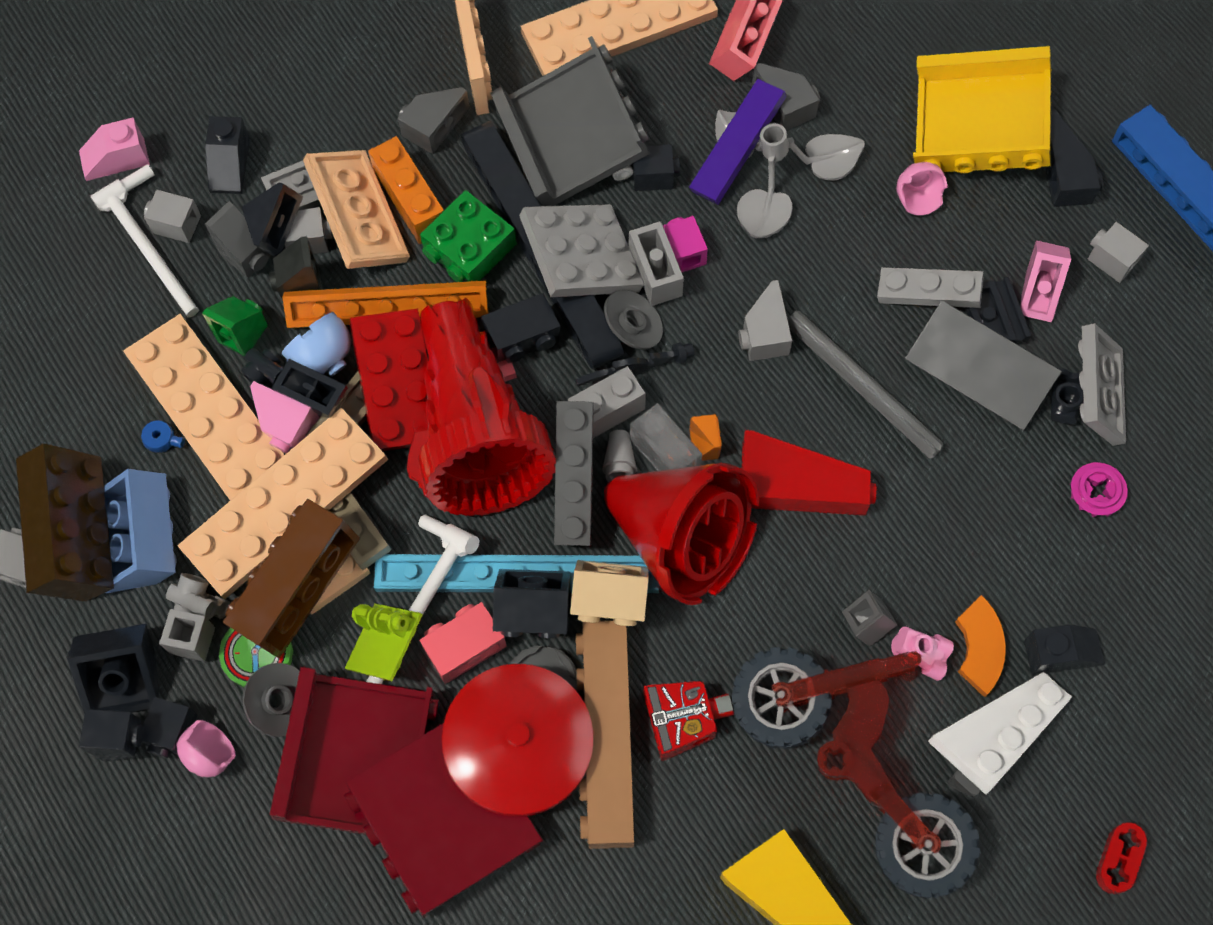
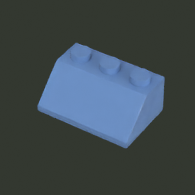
M127 469L104 485L114 589L105 593L156 585L176 573L177 559L173 551V523L170 520V491L167 487L166 474Z

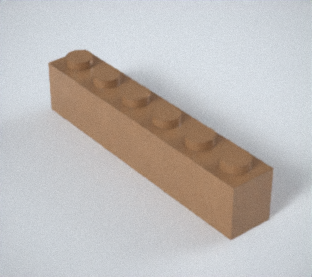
M614 621L583 622V633H576V655H583L584 668L577 669V691L584 690L585 705L593 727V751L586 771L587 778H583L579 784L580 801H587V816H580L581 839H588L589 849L634 848L627 627L615 624Z

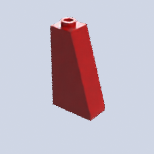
M745 430L742 444L741 469L747 471L753 477L759 493V506L752 504L751 508L865 516L870 504H875L877 488L876 483H870V470L752 430Z

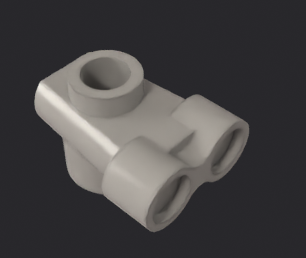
M181 573L178 584H171L166 592V599L175 603L174 610L206 616L208 620L213 616L223 619L230 605L228 600L207 594L206 590L209 582L193 574Z

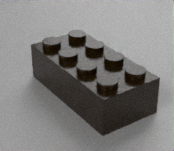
M45 443L17 457L16 467L26 592L86 602L114 589L101 457Z

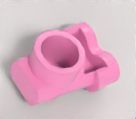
M906 626L899 630L891 644L892 653L897 660L901 662L912 661L922 668L921 671L924 675L936 681H940L945 676L947 671L946 661L954 648V643L939 634L932 637Z

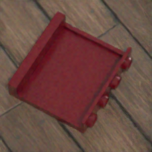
M300 667L270 810L271 818L276 821L366 835L362 827L366 826L368 822L363 813L360 811L354 814L344 797V794L349 792L346 781L426 734L428 721L435 722L439 700L433 699V688L427 687L426 691L320 675L317 674L315 669Z
M443 724L347 780L346 784L349 792L344 794L354 814L361 811L368 824L362 828L372 846L375 847L380 844L387 857L381 861L391 879L395 880L399 877L405 886L406 891L401 893V896L410 912L414 914L419 911L422 918L428 916V913L523 853H528L535 849L542 842L528 816L512 817L492 813L473 803L459 790L452 780L444 760L442 748Z

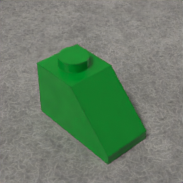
M234 296L207 307L202 313L217 342L243 356L253 348L268 326L262 314L263 309L258 304L249 299L243 302Z

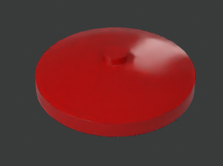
M508 664L494 667L469 681L452 701L447 711L442 731L444 760L455 785L469 800L479 807L504 816L521 817L535 815L560 804L569 797L582 781L593 751L592 721L587 707L577 691L566 680L552 671L529 664Z

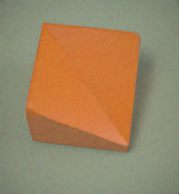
M716 414L691 417L689 430L694 461L719 459L722 445L718 417H716Z

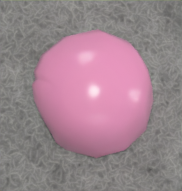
M920 162L909 165L899 176L896 191L906 212L920 216L928 215L942 206L943 191L948 188L944 172L938 165L930 162Z
M204 720L195 721L183 732L177 742V753L180 761L188 771L200 777H215L219 775L236 756L232 742L224 732L212 723Z

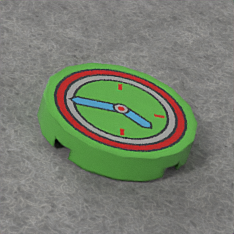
M232 628L227 631L222 639L219 650L221 668L231 681L245 688L250 676L259 668L272 663L291 665L293 656L291 642L280 659H278Z

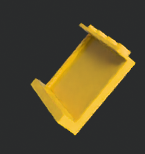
M1050 46L917 56L919 86L916 152H913L914 163L930 162L938 165L943 172L957 171L959 173H969L973 170L1004 171L1009 168L1033 170L1050 166Z

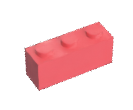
M736 0L709 64L733 81L755 68L782 0Z

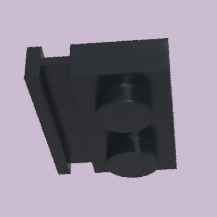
M1005 277L1001 281L995 282V280L984 282L981 307H965L969 317L1013 343L1023 341V343L1028 342L1031 337L1009 277Z

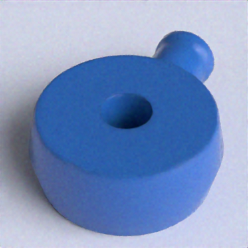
M156 420L148 423L141 433L143 445L154 453L165 452L171 446L183 448L185 444V438L174 436L172 427L164 421Z

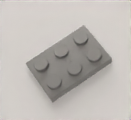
M1095 323L1082 326V339L1078 343L1079 353L1083 359V371L1079 374V381L1084 396V403L1080 406L1081 418L1086 425L1111 445L1126 444L1123 348Z

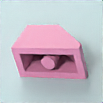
M134 118L101 125L79 150L86 181L140 168L147 164L150 165L144 137Z
M1036 240L1027 268L1020 301L1023 316L1052 322L1071 262L1069 248Z
M255 381L250 386L261 430L268 437L272 438L269 443L271 446L281 450L283 453H288L290 449L294 448L306 437L308 431L320 417L310 407Z

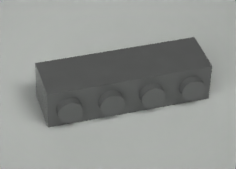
M557 401L554 545H591L594 402Z

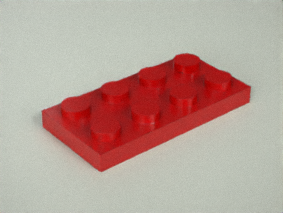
M418 308L351 317L349 322L371 440L382 452L409 448L415 429L418 426L429 428L426 414V400H428L425 386L428 358Z

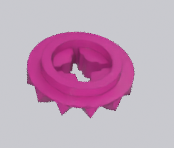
M1094 462L1080 467L1069 484L1072 492L1071 499H1074L1079 505V510L1091 513L1092 517L1098 515L1110 516L1120 510L1127 499L1128 488L1124 477L1117 469L1105 463ZM1105 481L1107 484L1102 492L1104 496L1098 495L1091 498L1093 490L1091 485L1096 487L1099 484L1102 485Z

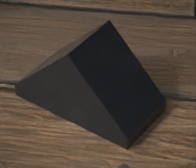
M277 183L242 206L253 244L273 257L280 254L303 196L284 183Z
M288 359L272 389L310 407L318 416L331 418L348 387Z

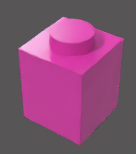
M694 216L675 218L666 225H663L681 272L706 265L708 248Z

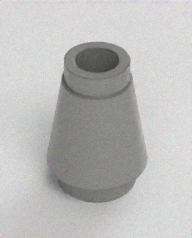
M615 430L609 434L602 467L606 480L609 482L617 476L635 474L637 471L630 434L625 430Z

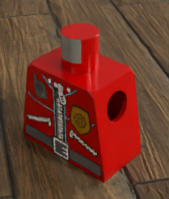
M702 681L644 686V698L661 761L714 739L717 733L714 720L734 715L729 694L708 698Z

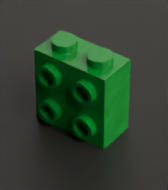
M467 190L420 234L423 254L432 263L437 264L439 262L442 264L449 276L456 282L480 281L517 244L515 228Z

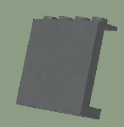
M592 36L588 38L592 49L510 95L502 87L490 93L532 191L543 206H555L650 154L645 144L650 138L641 122L636 124L633 115L637 114V110L630 97H623L621 89L625 88L624 82L618 71H611L609 67L613 59L605 44L599 46Z

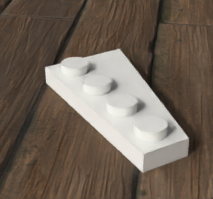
M1043 672L933 735L928 742L982 792L987 794L1072 696Z

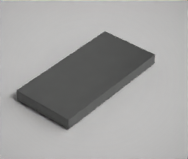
M942 300L905 358L1022 430L1026 428L1062 372Z

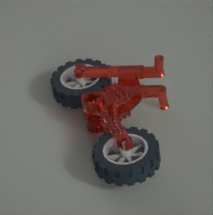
M780 647L770 648L769 651L758 652L753 655L754 658L749 662L746 661L733 684L732 703L735 715L741 727L751 738L770 748L791 749L794 746L804 745L811 741L810 739L821 732L828 720L831 703L835 699L834 696L847 693L849 704L846 713L832 732L834 741L825 743L818 751L817 763L821 775L830 781L849 780L853 782L868 802L876 806L883 813L884 816L880 821L875 838L876 856L883 873L898 889L915 897L937 898L948 895L962 887L974 873L980 855L979 834L977 829H975L971 816L957 802L940 794L916 793L900 798L871 750L882 734L889 705V696L882 683L887 682V679L901 675L906 681L915 680L917 677L916 666L921 663V655L915 651L905 652L883 659L875 658L828 671V669L823 670L806 653L798 652L794 648L780 649ZM786 671L793 673V676L788 683L779 682L776 672ZM771 674L774 682L772 685L773 691L758 686L761 680ZM755 692L771 697L773 700L756 709ZM809 704L804 715L796 708ZM776 706L778 708L776 724L766 721L761 714ZM790 711L799 719L792 724L782 725L783 714ZM829 753L833 757H837L839 754L843 756V768L841 770L836 766L830 770L827 768L826 756ZM920 817H933L939 819L931 832L922 823ZM944 823L952 831L955 840H940L937 834ZM899 838L908 841L914 848L913 851L903 857L900 856L898 849ZM956 846L955 856L951 864L939 853L941 847ZM918 854L923 855L921 874L905 864V862ZM929 856H934L945 870L927 875Z

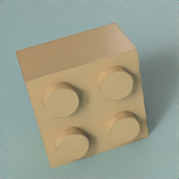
M577 560L574 569L570 614L578 615V620L583 622H599L600 617L615 619V624L623 626H635L637 621L644 622L649 578L648 567Z

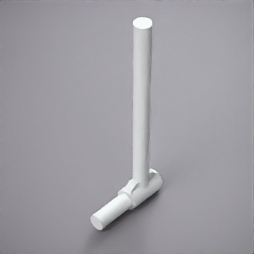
M147 164L124 179L115 180L90 197L99 211H113L186 316L193 317L198 313L199 309L123 204L126 202L128 191L155 176Z
M426 514L420 517L419 527L441 537L445 551L409 611L424 614L456 558L473 554L479 546V538L455 525H446ZM369 676L366 682L382 684L384 679Z

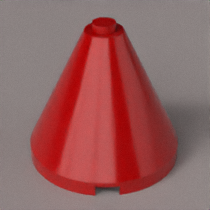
M716 463L617 476L606 485L604 490L605 505L662 590L671 598L684 604H701L702 599L699 597L708 592L716 596L738 572L753 542L757 524L750 521L752 504L759 506L757 485L747 471L732 464Z

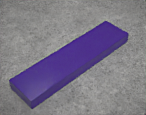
M760 79L756 80L690 184L689 188L693 193L719 205L760 140L761 130L770 124L787 97L784 90Z

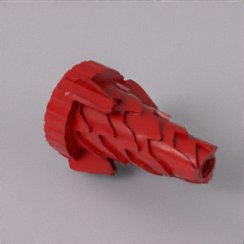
M465 297L457 302L444 301L433 306L427 305L421 311L420 317L423 337L429 356L425 372V386L428 400H426V414L429 428L418 426L415 429L407 462L409 478L418 482L424 496L439 510L450 512V514H463L465 516L487 515L516 507L536 496L550 483L553 478L552 475L555 473L556 459L547 429L542 421H538L537 417L528 415L520 410L512 386L505 384L503 373L496 362L493 352L490 351L485 331L479 332L470 300Z

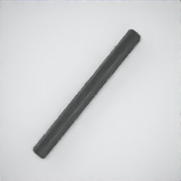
M795 311L787 319L789 329L927 457L933 458L942 450L944 444L802 312Z

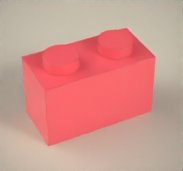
M482 602L476 606L473 604L464 606L455 614L456 618L444 625L443 623L433 625L425 631V637L419 640L445 684L507 647L501 632L493 631V619Z

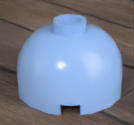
M331 312L309 326V331L303 336L297 335L284 348L282 355L286 358V361L291 359L321 374L328 373L330 377L336 375L347 365L343 359L350 352V333L340 317Z

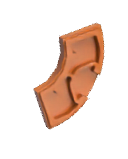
M981 595L955 623L964 634L967 646L965 661L958 670V673L982 696L986 697L1001 675L1005 661L1006 644L1003 628L997 614L989 602Z

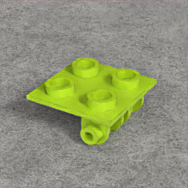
M360 604L352 611V618L363 630L345 669L393 681L423 614L380 604H374L373 608L367 604Z

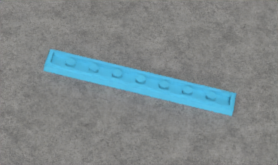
M385 554L375 562V591L420 592L442 555ZM465 555L456 558L437 592H493L499 569L569 571L571 572L570 593H572L574 569L577 560L646 566L640 556ZM649 570L647 593H659V584Z

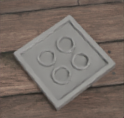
M612 205L524 207L519 216L550 297L612 294L618 290L640 292L644 282Z

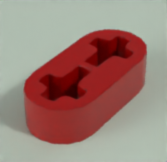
M1130 822L1122 823L1112 829L1108 836L1097 868L1096 879L1101 889L1109 894L1115 895L1126 892L1135 882L1147 846L1146 834L1138 825ZM1129 832L1132 834L1131 840L1136 843V846L1128 848L1125 855H1123L1121 852L1124 842L1119 839V836ZM1119 861L1122 863L1119 875L1124 878V882L1121 881L1113 885L1111 884L1112 877L1107 874V871L1115 869Z

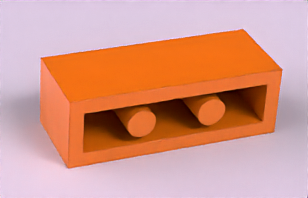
M396 136L368 150L377 178L420 245L422 243L420 234L444 210Z

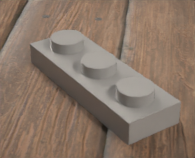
M881 267L877 298L879 303L938 306L942 300L952 307L980 308L984 274L983 271Z

